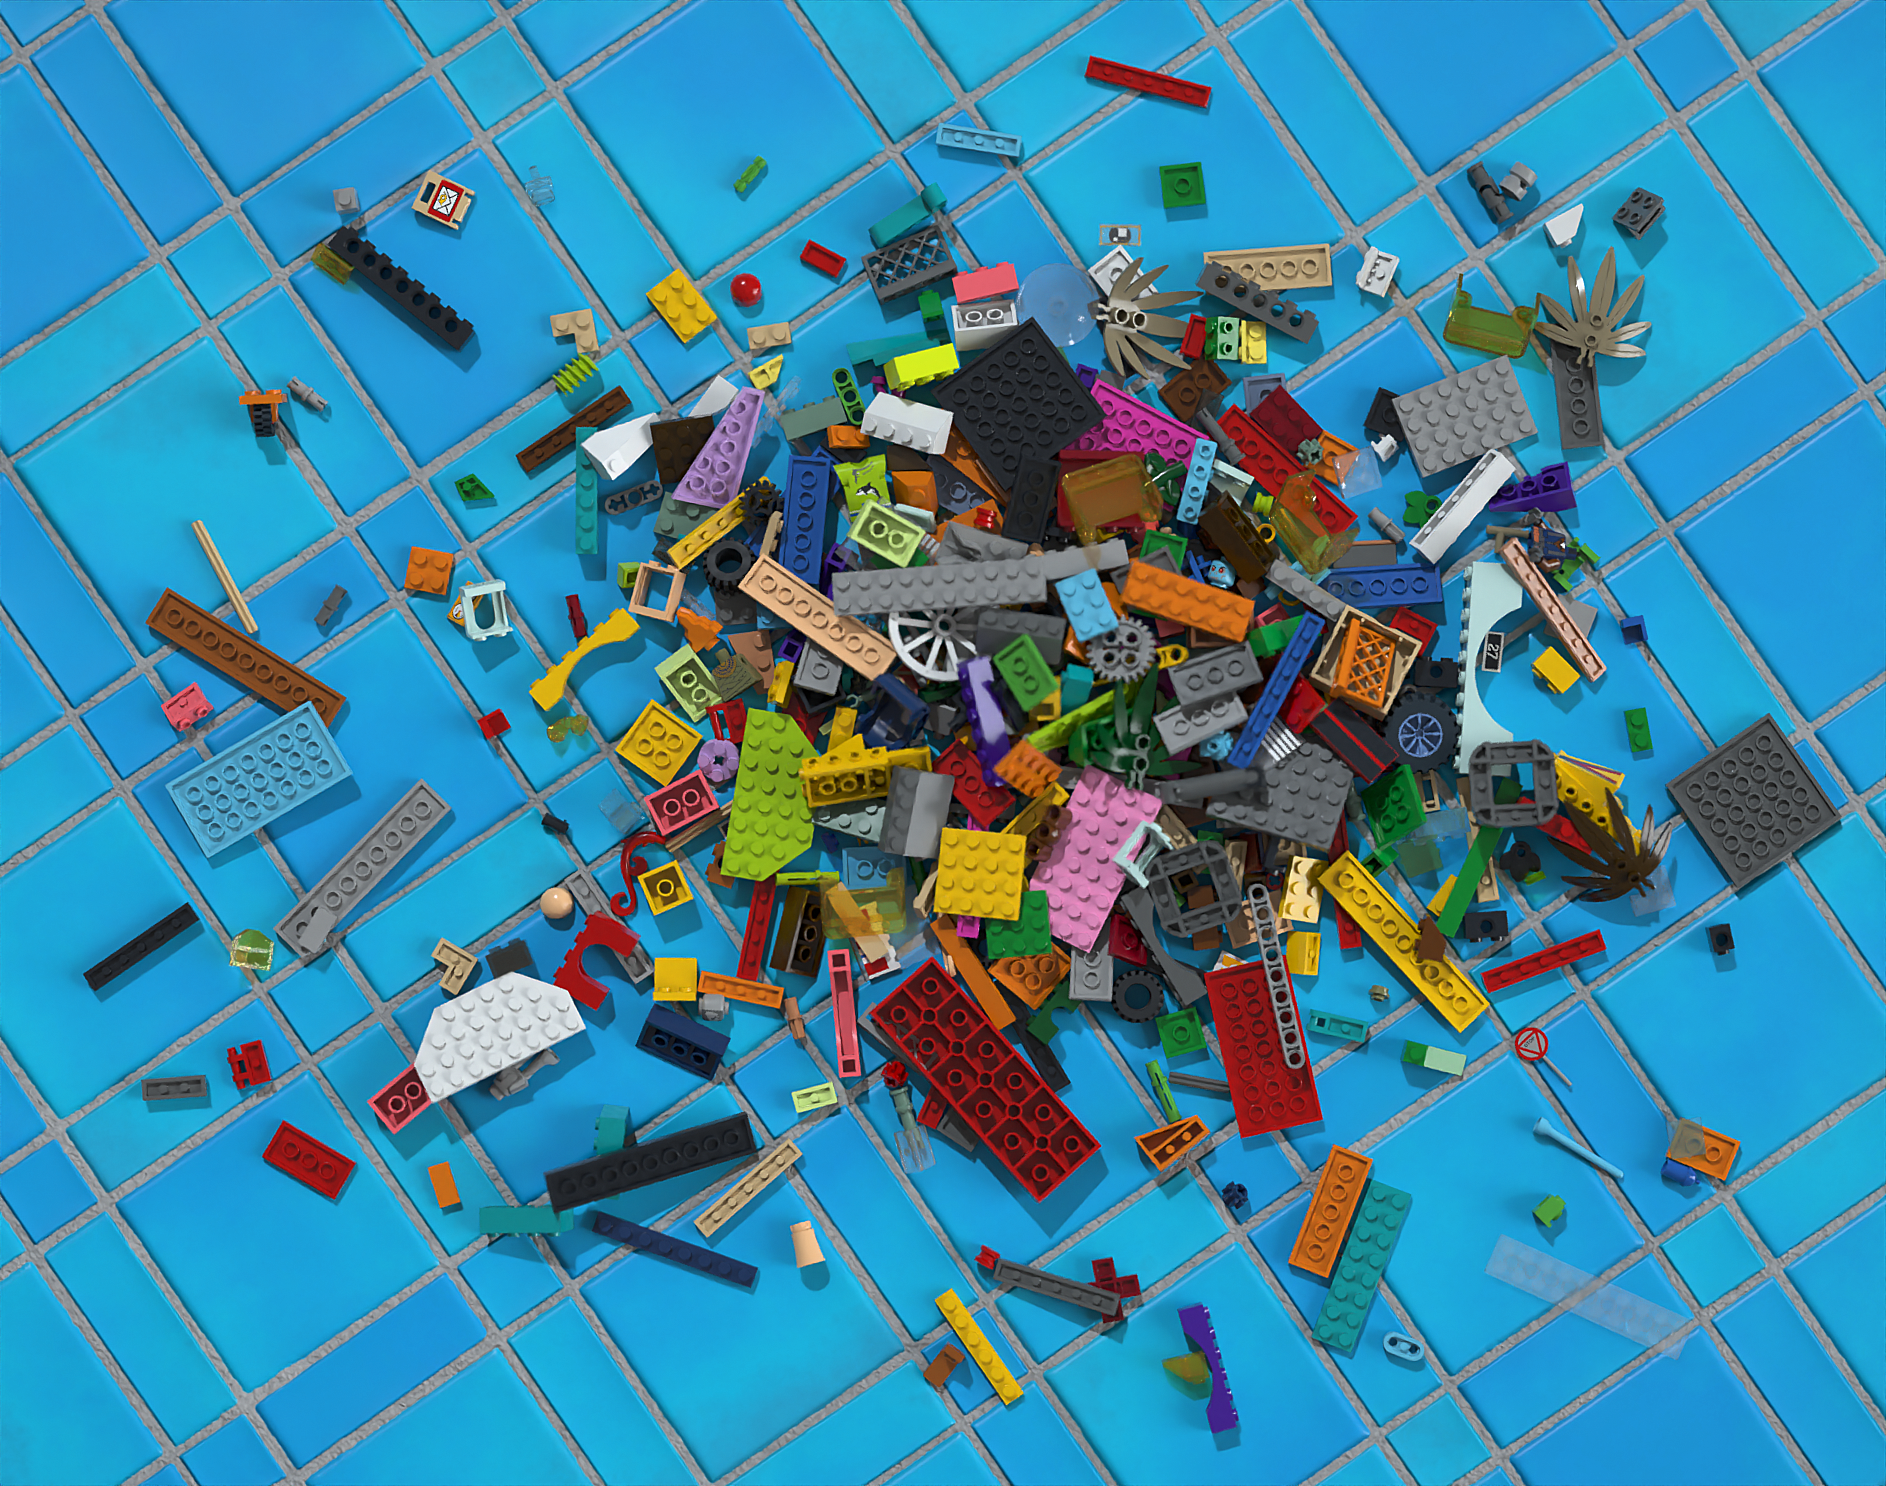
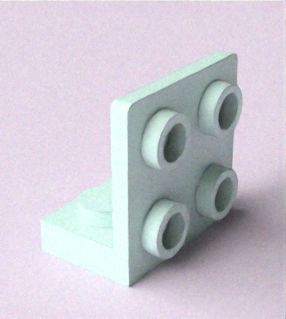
M1216 459L1211 468L1214 470L1211 483L1222 493L1227 490L1240 506L1254 477Z

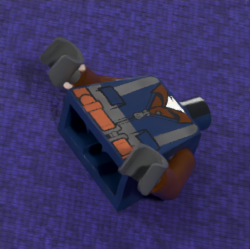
M1538 508L1531 509L1527 517L1528 523H1534L1527 539L1529 560L1535 564L1538 570H1542L1545 573L1560 570L1565 559L1573 561L1576 559L1577 548L1566 547L1565 535L1547 527L1541 519L1542 513Z

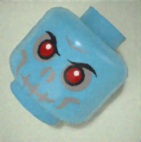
M1221 557V560H1214L1212 562L1208 579L1211 581V585L1227 589V586L1230 587L1234 584L1237 575L1236 569L1231 563L1226 561L1225 557Z

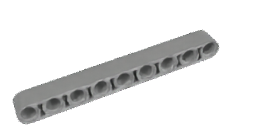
M1253 884L1247 890V898L1283 1059L1287 1066L1298 1069L1304 1064L1305 1056L1269 895L1265 886ZM1256 887H1259L1263 892L1262 897L1258 900L1252 896V891ZM1260 908H1264L1267 911V917L1264 920L1257 918V911ZM1264 929H1269L1272 932V937L1268 941L1263 940L1261 937ZM1270 949L1276 952V959L1274 961H1268L1266 958V953ZM1274 970H1278L1281 973V978L1277 982H1273L1270 977ZM1278 991H1283L1286 995L1285 1000L1281 1003H1278L1275 999ZM1287 1011L1290 1014V1020L1287 1023H1282L1280 1015L1282 1012ZM1289 1032L1295 1035V1040L1291 1044H1287L1284 1040L1285 1035ZM1293 1053H1297L1300 1057L1297 1064L1289 1062V1057Z

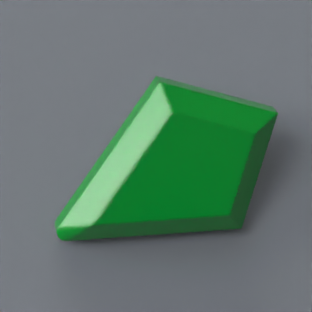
M474 473L454 482L463 501L495 497Z

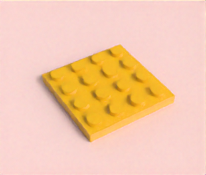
M943 827L933 912L1018 921L1027 836Z

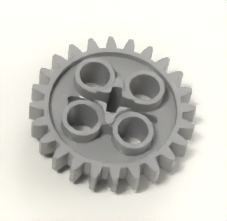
M1122 615L1121 621L1117 620L1118 628L1088 639L1093 645L1086 646L1088 651H1091V653L1087 654L1088 659H1094L1090 662V666H1097L1094 670L1096 674L1102 672V679L1109 676L1110 683L1116 678L1125 679L1126 683L1129 684L1130 677L1137 681L1138 673L1145 676L1143 669H1151L1148 662L1155 661L1150 655L1156 654V650L1150 647L1156 644L1154 640H1150L1153 637L1152 633H1146L1148 627L1143 626L1141 628L1142 623L1140 620L1134 624L1132 616L1126 621L1125 616ZM1110 635L1117 636L1116 641L1113 643L1106 642V639ZM1131 636L1138 637V641L1134 644L1127 642ZM1121 646H1124L1125 650L1119 653L1118 650H1120ZM1108 656L1115 657L1114 662L1111 664H1107L1104 661ZM1127 658H1137L1134 664H1126Z

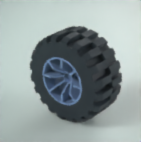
M1414 691L1413 694L1408 692L1402 694V697L1399 699L1397 697L1394 698L1383 721L1378 720L1379 727H1377L1376 733L1399 755L1392 762L1393 765L1399 768L1407 764L1410 765L1413 774L1417 772L1428 774L1429 770L1433 769L1436 771L1440 769L1439 766L1442 763L1446 765L1450 761L1448 759L1450 755L1454 756L1456 752L1455 744H1458L1459 740L1456 735L1460 732V728L1457 725L1455 714L1443 700L1427 692L1424 694L1420 691Z

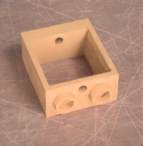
M649 560L648 564L641 562L628 611L674 623L675 612L678 609L686 574L679 572L680 569L675 566L668 565L667 568L661 567L662 563L651 560ZM652 572L674 576L665 611L644 607Z

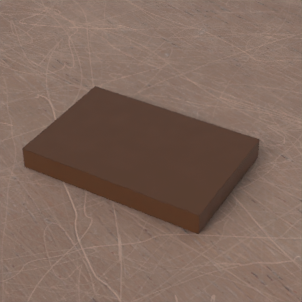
M1205 352L1201 354L1199 360L1195 359L1189 364L1191 370L1183 369L1157 391L1184 424L1232 384L1231 380L1214 360H1205Z

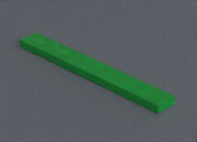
M1503 777L1493 798V804H1515L1523 785ZM1480 826L1435 924L1442 934L1454 938L1504 828Z

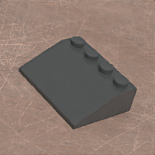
M894 765L878 849L883 852L905 856L939 859L942 828H945L955 776Z

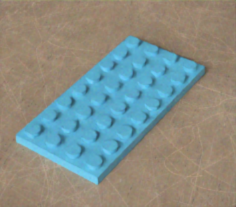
M310 700L166 784L165 787L206 857L209 858L350 776L353 772Z

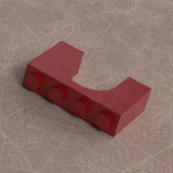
M1518 797L1515 804H1533L1535 802L1525 797ZM1556 813L1549 822L1540 826H1532L1589 855L1592 851V848L1582 837L1574 822Z
M599 910L594 915L589 914L584 922L587 927L584 932L580 931L574 940L577 943L573 950L569 949L563 959L566 961L563 968L559 966L553 976L556 978L553 983L554 986L567 990L572 997L596 1011L601 1006L610 988L590 977L584 970L582 955L585 948L593 944H603L628 957L641 935Z

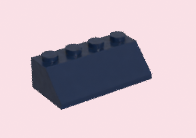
M654 1003L635 1046L712 1081L731 1038Z

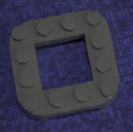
M1538 739L1490 743L1488 741L1474 749L1468 761L1471 809L1478 824L1488 828L1540 826L1552 819L1558 809L1559 801H1557L1555 755L1546 744ZM1532 763L1535 803L1493 804L1490 765Z
M1202 840L1160 854L1153 858L1146 869L1145 878L1149 881L1148 887L1161 921L1160 924L1164 931L1166 930L1174 936L1183 938L1189 934L1225 922L1229 923L1237 917L1241 910L1243 902L1241 891L1228 855L1217 841ZM1206 863L1220 901L1181 914L1168 875Z

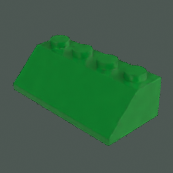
M1132 708L1126 710L1128 722V735ZM1113 715L1080 725L1068 739L1069 759L1087 766L1096 763L1090 756L1092 751L1104 752L1113 757L1100 742L1095 729V722L1102 724L1120 748L1121 745L1116 734ZM1150 720V724H1149V729H1148V732H1147V736H1148L1149 731H1150V729H1151V727H1152V722H1151V720Z

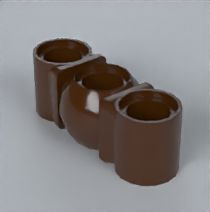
M1052 804L1046 809L1045 815L1042 818L1045 821L1039 823L1035 830V837H1031L1030 841L1026 844L1025 856L1041 863L1049 860L1051 852L1054 850L1052 846L1060 841L1061 829L1065 830L1072 820V812L1069 808Z

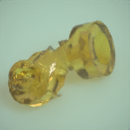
M580 713L568 718L565 716L547 728V736L555 743L561 742L565 739L570 728L573 734L582 736L587 729L589 718Z

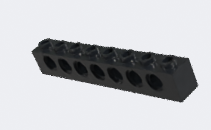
M342 226L327 245L457 351L461 352L476 334L472 330L474 325L465 318L463 321L457 318L458 312L449 305L446 308L441 305V299L433 292L430 295L423 290L425 286L417 279L414 281L410 280L407 277L409 273L401 266L395 268L391 264L393 260L385 253L379 255L374 251L376 246L367 239L363 242L358 238L360 233L350 226L347 229L345 226ZM353 243L359 244V250L356 253L349 252V247ZM369 256L376 258V262L372 266H366L365 264ZM390 269L392 276L389 279H382V272ZM400 283H408L406 292H398ZM420 295L424 296V303L416 306L414 299ZM433 309L441 310L439 318H431L430 313ZM450 322L457 323V329L454 332L447 331V325Z

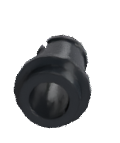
M548 812L541 825L556 831L558 835H565L570 825L567 823V820H561L550 815Z

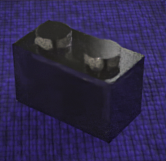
M520 937L509 941V946L503 949L499 945L488 950L490 954L485 957L494 979L536 963L526 939L521 941Z

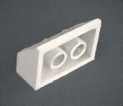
M1014 299L951 306L956 351L988 349L1018 327Z

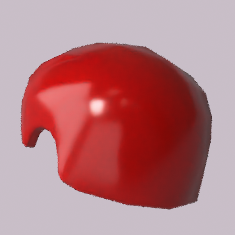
M750 273L736 275L730 284V293L733 301L741 307L756 305L762 296V287L759 279Z

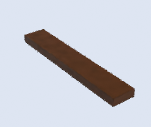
M619 385L519 452L516 457L526 472L529 473L575 442L576 427H597L632 402Z

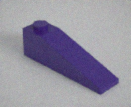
M1568 461L1546 466L1541 469V473L1533 477L1527 475L1523 477L1524 481L1516 485L1509 484L1502 487L1488 501L1490 512H1529L1535 507L1541 512H1559L1576 508V496Z

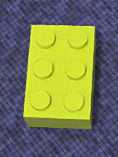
M953 343L895 357L886 363L883 368L890 390L897 388L899 392L910 388L909 386L915 384L917 387L926 385L935 378L936 382L946 380L948 376L953 375L954 371L959 368Z

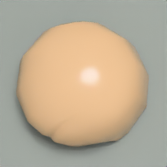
M555 887L548 889L541 896L540 908L542 913L548 918L561 919L567 917L573 911L575 902L572 894L567 889Z

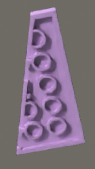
M743 386L672 494V499L722 509L737 497L765 395L763 390Z

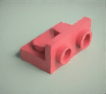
M196 682L161 705L170 723L179 732L189 728L195 721L205 717L214 709Z

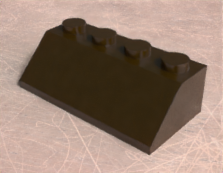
M1225 490L1201 511L1197 519L1200 526L1211 536L1214 545L1219 546L1226 561L1234 566L1238 577L1244 580L1246 584H1249L1267 573L1276 555L1230 493Z
M789 885L769 965L770 968L816 978L833 911V906L824 893Z

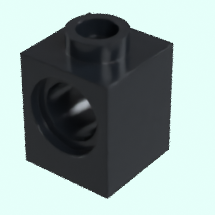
M1729 923L1705 928L1710 952H1717V956L1729 954V949L1735 948ZM1719 934L1725 937V943L1721 946L1716 943V937Z

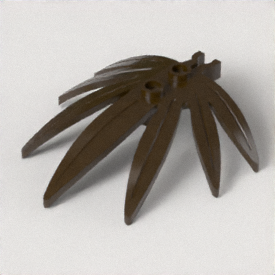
M1608 787L1605 788L1607 805L1614 830L1623 850L1619 849L1605 831L1591 818L1564 799V805L1582 837L1609 864L1606 865L1595 857L1551 836H1546L1547 840L1557 850L1573 862L1590 871L1610 877L1561 876L1562 881L1575 886L1601 889L1578 896L1579 900L1585 902L1610 901L1625 895L1633 888L1637 889L1644 898L1646 893L1641 883L1652 890L1656 888L1654 883L1650 879H1646V877L1657 868L1667 851L1672 834L1671 822L1666 825L1652 849L1654 815L1652 806L1649 804L1642 827L1639 854L1636 855L1633 837L1627 820Z

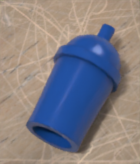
M1667 1159L1662 1166L1661 1174L1676 1181L1681 1186H1691L1694 1183L1699 1185L1701 1182L1696 1179V1173L1690 1166L1687 1167L1670 1159Z

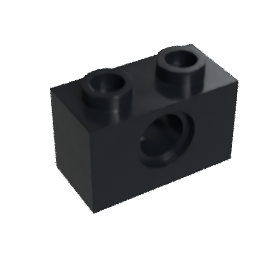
M1420 656L1419 660L1414 661L1413 686L1457 688L1458 662H1453V658H1440V661H1432V657ZM1433 666L1441 670V675L1438 678H1434L1430 674Z
M1505 910L1465 913L1462 918L1464 939H1469L1470 943L1482 942V938L1490 937L1491 941H1501L1503 936H1509L1507 911ZM1483 921H1488L1491 925L1487 933L1482 932L1480 929Z

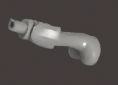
M546 1048L523 1071L519 1068L532 1056L499 1071L496 1079L493 1080L494 1084L488 1089L500 1101L505 1096L515 1094L529 1086L528 1080L535 1072L547 1064H557L560 1061L559 1057L550 1048Z

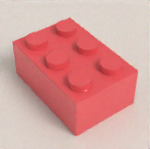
M701 769L644 798L663 836L720 808Z
M412 1063L369 1099L367 1103L392 1133L395 1134L430 1106L432 1101L414 1063Z

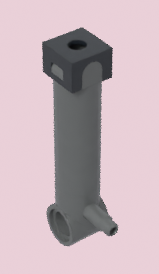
M1254 765L1242 769L1159 783L1162 805L1234 791L1265 787L1267 783L1264 766Z

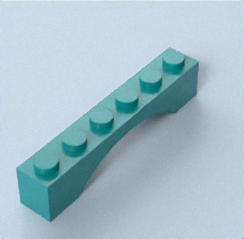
M576 427V554H599L598 472L580 446L594 433L599 432L598 427Z

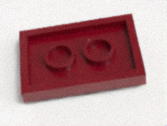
M1280 384L1249 413L1294 458L1299 453L1298 446L1305 439L1311 442L1323 431Z

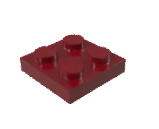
M1118 914L1112 915L1108 955L1138 967L1146 966L1148 949L1141 939L1144 936L1140 929L1136 931L1130 921L1131 919Z

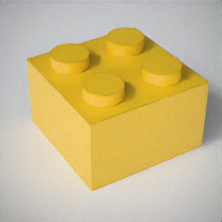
M678 860L638 876L654 916L694 899Z

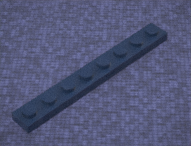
M602 1211L598 1212L592 1232L751 1288L758 1267Z

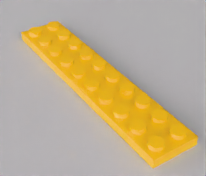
M1348 850L1316 878L1458 1033H1461L1490 1005L1445 955L1442 962L1418 958L1415 955L1416 951H1413V944L1415 938H1419L1420 931L1417 930L1418 925Z

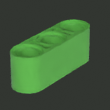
M837 368L832 373L835 389L851 424L862 426L863 420L856 422L852 416L856 411H861L864 414L866 408L850 372L845 368ZM837 374H846L848 377L847 381L838 383L836 381ZM847 392H853L856 395V399L851 403L844 400Z

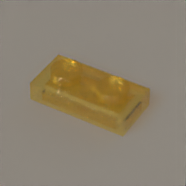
M322 242L317 245L310 259L342 285L349 280L355 268Z

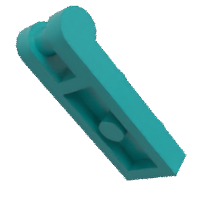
M1310 1009L1309 1015H1311L1309 1024L1307 1023L1306 1030L1364 1043L1368 1022ZM1319 1018L1325 1019L1323 1027L1317 1026Z

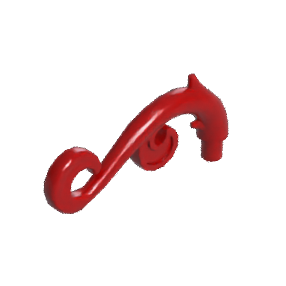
M642 831L621 840V843L625 845L621 853L620 868L631 902L627 908H623L620 906L619 900L626 896V893L619 892L611 898L610 907L616 915L628 916L635 910L637 899L631 875L640 876L648 867L646 859L641 856H636L632 859V861L636 862L635 867L630 866V856L633 850L640 844H643L642 847L649 843L654 844V842L665 845L667 837L657 835V832Z

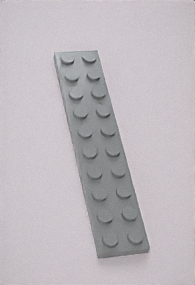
M1044 558L832 574L835 617L1046 601Z
M421 778L273 929L304 958L311 950L297 942L318 907L321 906L338 917L331 928L332 930L452 807Z

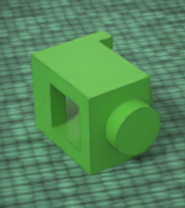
M1549 1194L1532 1212L1546 1227L1550 1228L1552 1226L1550 1221H1556L1563 1214L1561 1210L1565 1208L1564 1205L1566 1203L1559 1195L1554 1197L1552 1194Z

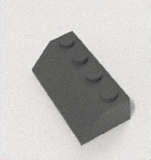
M981 606L975 652L997 655L1023 634H1028L1044 662L1059 666L1066 619Z

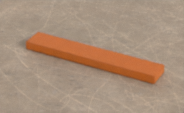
M946 913L929 924L949 956H952L953 962L994 1026L1000 1030L1014 1022L1016 1017L966 939L956 936L957 925L950 914Z

